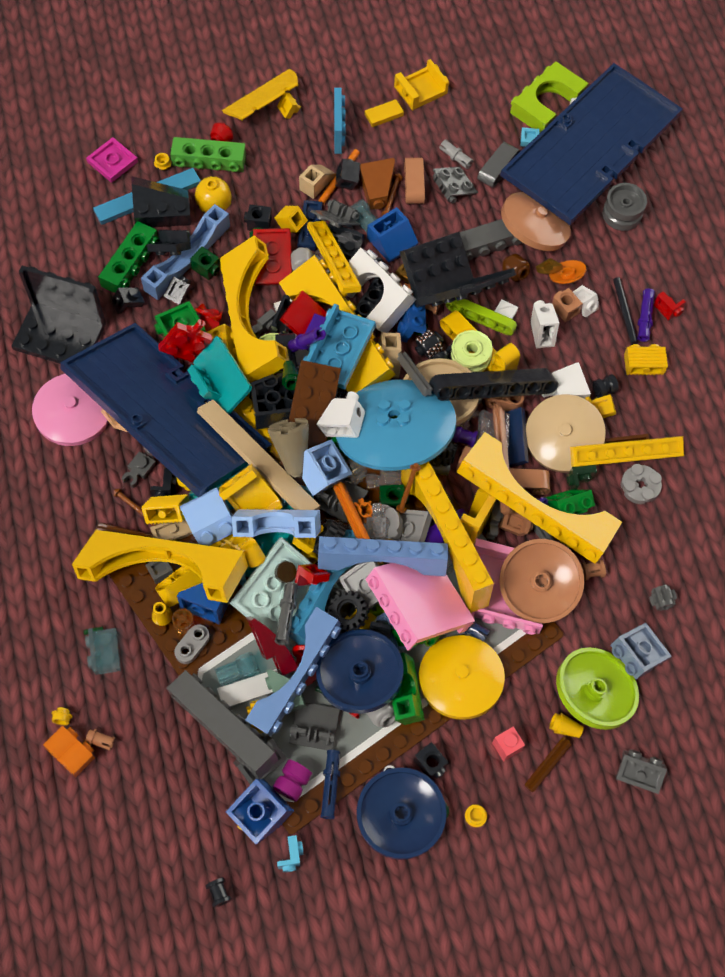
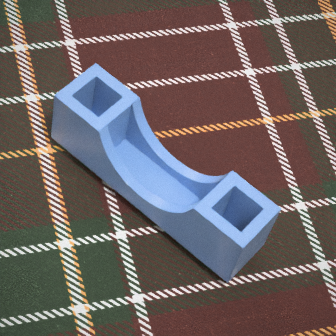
M238 509L232 516L233 537H255L264 533L284 532L292 534L295 538H316L321 531L320 510Z

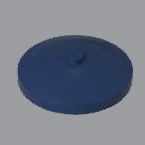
M358 629L338 635L336 639L330 641L328 645L330 648L325 657H320L317 662L316 677L323 696L336 708L349 713H369L384 707L396 696L403 682V661L398 648L386 636L371 630Z
M392 768L374 776L363 788L357 803V823L364 840L377 853L391 859H413L428 852L441 837L446 823V804L440 789L428 776L410 768Z

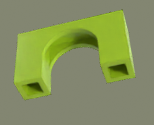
M555 61L551 66H547L544 72L537 76L530 86H526L519 96L513 98L510 113L529 127L540 129L539 133H541L556 118V113L541 104L537 96L542 93L553 92L571 101L572 98H577L588 88L589 83Z

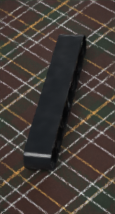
M547 368L438 374L429 381L433 388L432 391L440 401L550 394L558 388V381Z

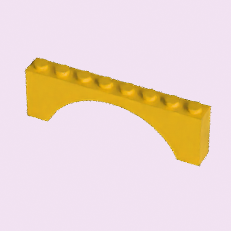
M252 236L220 258V269L223 274V285L229 308L228 314L231 319V330L234 336L233 342L237 353L236 359L250 383L276 373L283 368L284 362L289 361L286 347L275 340L258 339L250 324L249 299L252 287L261 268L269 259L266 244L256 236Z
M315 255L279 282L291 300H294L298 293L303 290L314 301L322 302L332 307L334 304H338L339 310L356 315L354 312L356 307L350 300L347 301L345 298L347 293H341L334 277L327 271L328 266L323 259L319 260ZM373 333L346 386L348 392L356 393L375 383L388 381L396 375L392 369L394 365L388 357L385 359L383 356L384 349L379 343L376 344L374 342L375 336Z
M486 432L470 450L457 470L458 474L594 564L603 555L622 521L606 511L591 515L570 514L549 507L531 496L510 473L503 457L502 443Z
M430 462L419 465L421 469L416 472L409 495L416 496L424 504L436 523L444 542L448 543V552L456 573L460 596L469 612L472 613L488 607L494 583ZM410 468L401 470L400 479L405 488L412 471Z
M95 530L72 563L78 579L97 582L113 571L137 563H175L192 570L201 578L208 600L228 603L248 568L244 551L101 530Z

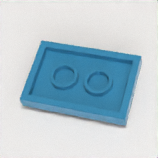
M334 88V154H342V146H345V107H342L345 106V95H342V88Z

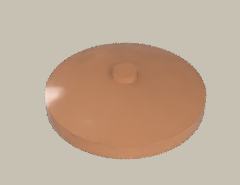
M524 192L511 194L501 208L502 220L507 229L518 240L532 248L543 251L558 250L565 245L570 237L571 229L568 223Z
M549 539L529 540L514 548L503 562L499 576L500 591L507 606L517 616L535 623H550L565 617L577 606L584 589V573L578 558L563 544Z

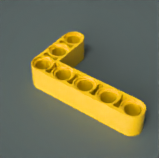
M454 310L439 321L442 330L452 340L464 331H477L457 310ZM512 343L507 344L499 351L493 348L490 364L482 372L517 370L520 359L518 348Z
M233 534L210 545L244 551L247 564L251 568L261 565L266 559L258 543L252 537H233ZM181 566L161 581L155 589L165 605L171 607L179 603L177 599L179 592L201 584L203 581L195 572Z

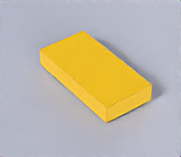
M395 99L365 110L364 115L371 127H375L404 116V111Z

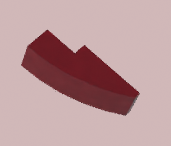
M247 617L262 657L266 660L272 658L278 673L283 676L297 670L296 662L287 647L275 643L276 634L255 618Z

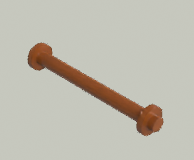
M399 173L394 174L393 178L395 181L382 216L390 211L398 183L403 178Z
M417 463L410 465L412 471L401 503L396 507V511L400 514L406 512L405 504L416 472L421 469Z
M121 488L114 490V497H120L144 517L142 509L125 496Z

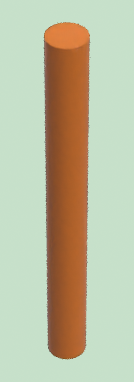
M354 149L348 159L355 161L360 152ZM336 176L318 200L322 202V205L326 203L337 187L335 186Z

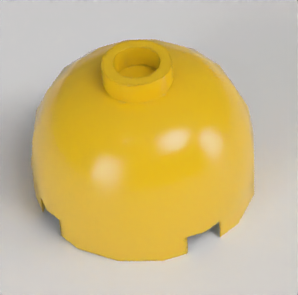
M210 176L201 180L197 185L195 201L201 211L206 213L214 204L225 211L231 204L232 197L229 186L221 178Z

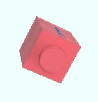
M514 726L496 736L492 742L503 762L521 752L525 747Z

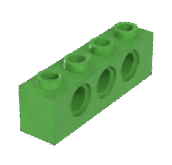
M173 137L170 155L172 166L243 172L246 148L245 143Z

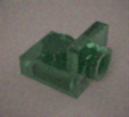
M596 465L572 467L566 477L567 485L571 489H578L579 481L582 483L591 481L597 473Z

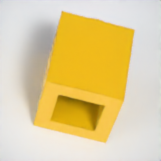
M285 206L274 217L281 229L290 228V232L295 233L308 221L299 206Z

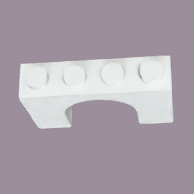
M360 248L348 263L361 287L365 282L376 277L381 278L384 285L382 299L366 318L375 321L376 328L379 331L388 333L415 302L416 298L412 295L413 291L404 284L402 286L399 283L401 279L393 272L390 274L387 271L389 267L384 262L376 260L378 256L370 249L366 251ZM357 292L347 293V296L353 298Z

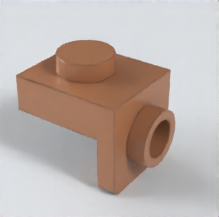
M513 510L512 514L503 515L499 528L521 537L531 532L533 523Z

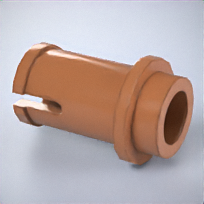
M90 729L85 742L89 743L90 746L93 744L111 751L115 737L99 733L97 729Z

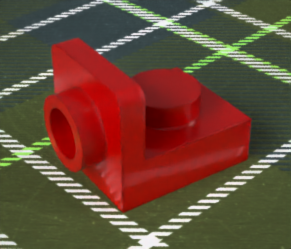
M664 291L658 294L654 302V306L668 321L674 316L676 318L684 312L686 304L684 299L676 304Z
M316 564L298 565L295 583L298 586L317 585L319 582H328L330 573L323 569H318Z

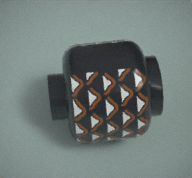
M428 330L416 338L417 346L415 350L420 357L425 356L430 359L443 350L444 340L437 331Z

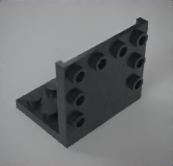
M460 232L400 251L413 296L416 298L415 303L417 307L431 303L434 307L455 301L456 298L457 301L469 297L468 293H471V295L483 292V288L485 290L494 288L497 282L499 285L510 281V277L516 275L515 269L511 268L473 278Z
M22 265L19 274L31 307L11 346L12 349L61 364L62 361L98 343L106 321L96 287L87 282H78L70 277L64 278L57 276L53 272H44L35 267Z

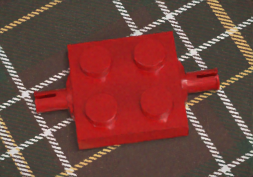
M199 319L194 326L177 322L159 343V351L172 355L175 359L181 358L194 362L197 356L211 343L212 334L201 330L205 326L204 320L201 321Z

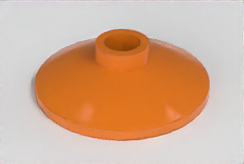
M577 260L561 262L563 270L551 273L549 277L555 283H572L585 275L586 265Z

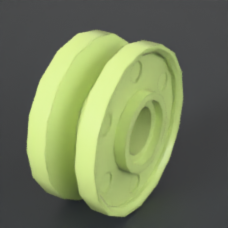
M464 331L453 340L451 359L467 367L471 372H482L490 364L493 351L492 342L487 335L480 331Z

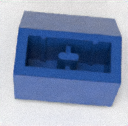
M397 207L367 225V239L389 263L401 256L400 251L418 245V240L409 220Z

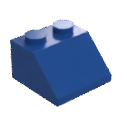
M203 583L183 590L177 595L182 611L219 625L230 603L229 601L225 603L208 600Z
M255 779L226 811L256 845L278 829L294 812L264 779Z

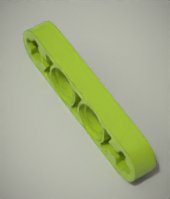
M456 298L455 301L446 303L447 309L451 312L457 310L465 318L502 334L512 335L517 327L513 319L469 300L461 299L457 301Z

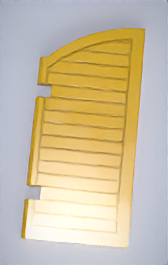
M288 69L222 111L224 114L243 120L253 114L255 110L263 108L284 95L285 91H290L298 86V77L293 70Z

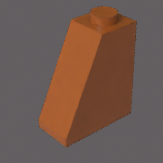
M394 158L360 164L359 178L369 210L381 209L387 206L394 175Z

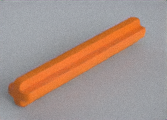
M341 481L337 482L333 489L355 537L370 539L345 484Z

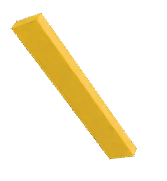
M326 221L308 222L307 229L341 293L361 292V285Z
M683 436L571 446V466L578 467L684 456Z

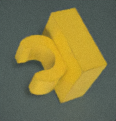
M285 93L277 105L282 115L287 119H291L293 113H298L301 108L290 93Z

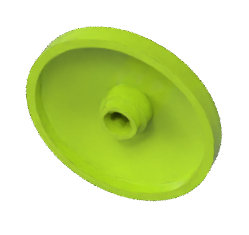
M581 648L569 654L559 666L556 677L559 697L566 709L580 722L596 729L608 730L622 726L634 715L639 703V690L634 676L627 674L625 664L613 654L598 648Z

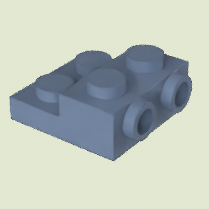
M647 623L621 635L610 645L613 655L622 660L627 674L634 676L635 679L649 673L653 668L672 657Z

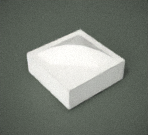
M501 299L495 312L513 319L518 311V307Z

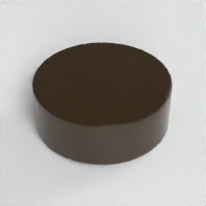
M285 561L276 566L274 574L281 583L292 582L296 578L297 569L293 563Z

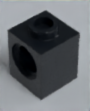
M342 159L337 165L335 186L353 190L359 181L360 163L354 162L352 159Z
M249 204L248 212L245 211L244 223H247V230L252 231L253 228L270 229L272 220L271 207Z
M432 742L415 754L413 760L430 779L434 777L438 779L447 772L445 768L448 765V761ZM433 758L438 762V766L434 768L429 767L426 760Z

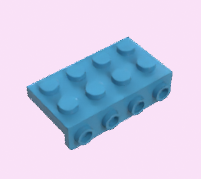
M334 304L332 309H328L324 324L320 325L322 328L320 331L324 329L326 332L325 338L311 344L310 352L303 360L341 368L337 387L346 389L376 327V322L339 310V305Z

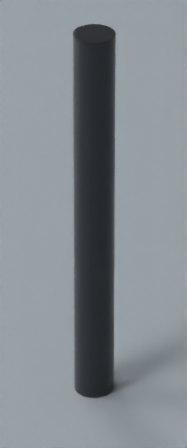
M616 277L613 279L629 340L631 345L637 344L638 340L620 277Z

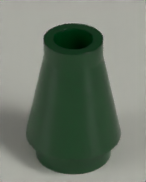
M289 360L283 364L282 384L288 390H295L298 370L295 363Z

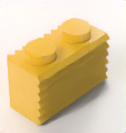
M633 344L627 347L624 353L626 375H663L668 367L666 347H659L657 344H652L648 347H640L638 344Z
M185 494L150 497L142 505L146 524L182 522L185 517L180 506L190 501L189 496Z

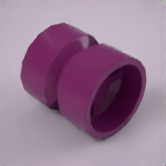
M288 759L282 769L284 776L278 777L272 788L282 796L297 802L303 791L301 785H307L313 773L298 762Z

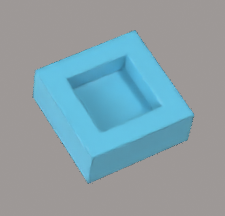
M522 127L520 146L526 147L539 134L540 129Z

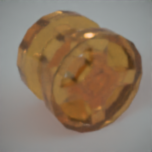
M178 609L173 613L172 623L178 633L186 634L195 625L193 615L188 609Z

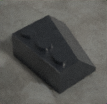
M132 176L134 223L139 221L150 227L191 225L188 190Z
M283 372L277 375L271 374L250 383L252 386L251 394L256 429L269 428L270 425L276 422L289 420L295 390H288L283 386Z

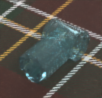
M361 199L349 207L358 211L360 216L356 222L360 223V226L367 233V225L377 220V218L370 212L366 201Z
M252 652L242 654L235 661L214 669L221 687L261 673Z

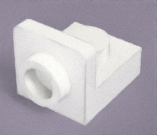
M583 285L573 291L583 303L581 309L584 317L599 309L598 296L595 292Z

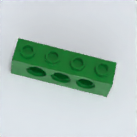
M139 221L135 223L98 276L102 288L113 293L118 288H129L131 280L134 276L138 275L141 265L149 258L150 252H148L147 244L159 242L156 229Z

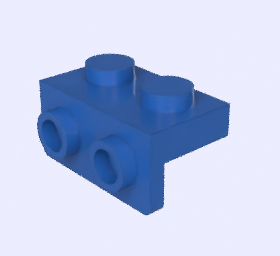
M414 302L399 319L397 332L400 333L402 342L407 343L413 332L422 334L426 332L425 305L417 307Z

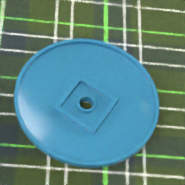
M389 380L375 383L356 392L359 395L358 402L365 410L358 438L336 437V440L343 453L362 466L385 471L409 469L410 465H414V463L422 465L432 460L449 445L456 430L454 407L450 401L438 400L433 391H431V396H423L412 380ZM391 416H398L395 419L390 418Z

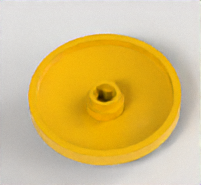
M455 635L436 642L425 653L419 668V686L423 697L435 711L452 719H472L485 714L497 703L504 687V668L498 654L487 643L471 636Z

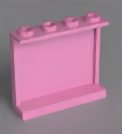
M477 538L474 547L494 585L489 606L472 612L471 615L473 618L482 619L483 622L488 624L498 623L507 629L517 628L527 634H539L543 626L542 623L527 621L517 616L507 606L500 591L499 576L501 567L506 557L514 548Z
M389 563L375 567L365 579L407 651L411 650L416 643L457 630L459 634L463 633L475 621L447 575H423L407 566Z

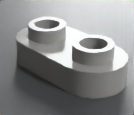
M194 625L177 644L174 652L176 659L180 663L189 664L193 662L207 645L210 635L205 626ZM201 632L202 636L195 637V634ZM183 649H189L187 654L181 653Z

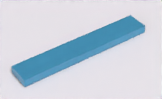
M191 168L157 183L189 190L196 187L201 180L194 168ZM132 192L93 207L101 225L133 212Z

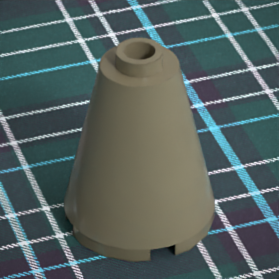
M294 418L295 422H288L287 419L270 425L268 434L287 474L292 475V477L303 476L304 451L308 449V420L305 418Z

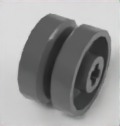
M631 183L614 185L607 195L602 211L603 219L610 227L616 230L629 231L636 228L642 219L647 205L646 194L640 187Z

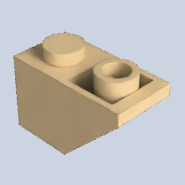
M310 165L299 176L300 191L314 199L336 176V173L323 165Z
M381 332L378 343L385 351L383 356L385 359L388 357L394 365L392 369L396 375L392 378H399L400 363L397 358L399 357L398 353L401 352L400 333Z

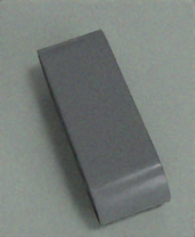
M503 142L482 167L477 179L494 188L503 178L500 176L501 170L520 153V150Z

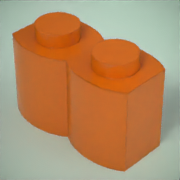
M61 726L43 746L74 777H77L95 759L92 754L94 749L87 742L83 744L76 739L79 735L71 727L66 729L64 726Z

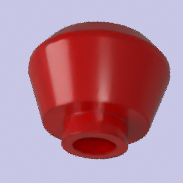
M217 122L213 124L210 137L214 141L232 142L233 132L225 123Z

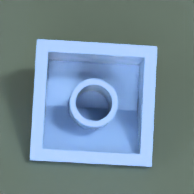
M332 439L304 451L302 479L312 496L332 488L337 482H342L352 475L351 470Z
M217 487L201 497H197L180 506L198 544L210 546L233 534V514L226 502L219 496Z

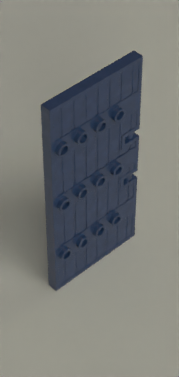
M613 63L501 170L500 176L571 225L612 184L613 178L617 179L638 158L639 152L642 154L681 115L683 108Z
M136 323L61 362L60 369L198 498L249 465L197 413L198 407L208 403L211 399H204L199 394V389L191 381L189 372H183V365L172 355L159 351V343ZM234 410L229 414L267 453L271 450L272 444Z

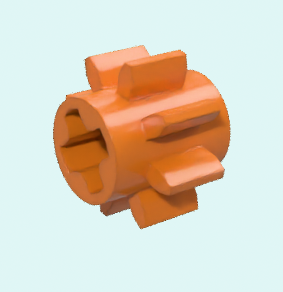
M361 498L358 500V503H353L363 524H366L367 520L374 519L372 513L376 509L372 507L371 500L364 502V499Z

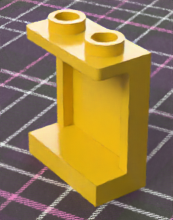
M431 59L427 60L425 68L404 77L400 72L395 75L394 87L412 111L448 94L449 80L441 73L438 65L434 64Z
M252 463L219 487V496L224 501L227 499L236 511L238 509L282 510V499Z
M480 488L476 492L469 514H463L460 519L473 545H475L476 539L479 538L485 528L496 501L495 497Z

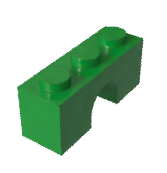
M404 652L400 653L404 668L403 682L396 694V698L392 699L395 721L407 725L425 719L414 659Z

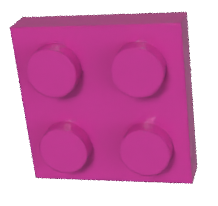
M113 137L86 157L87 163L111 183L138 163V158Z

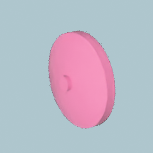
M66 374L59 375L45 383L37 392L33 401L32 415L36 427L46 439L59 445L78 446L88 443L102 434L109 424L108 420L101 413L103 408Z

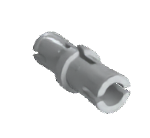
M444 140L441 143L442 146L439 149L449 155L452 161H457L465 169L471 167V163L474 160L464 154L461 148H456L448 140Z

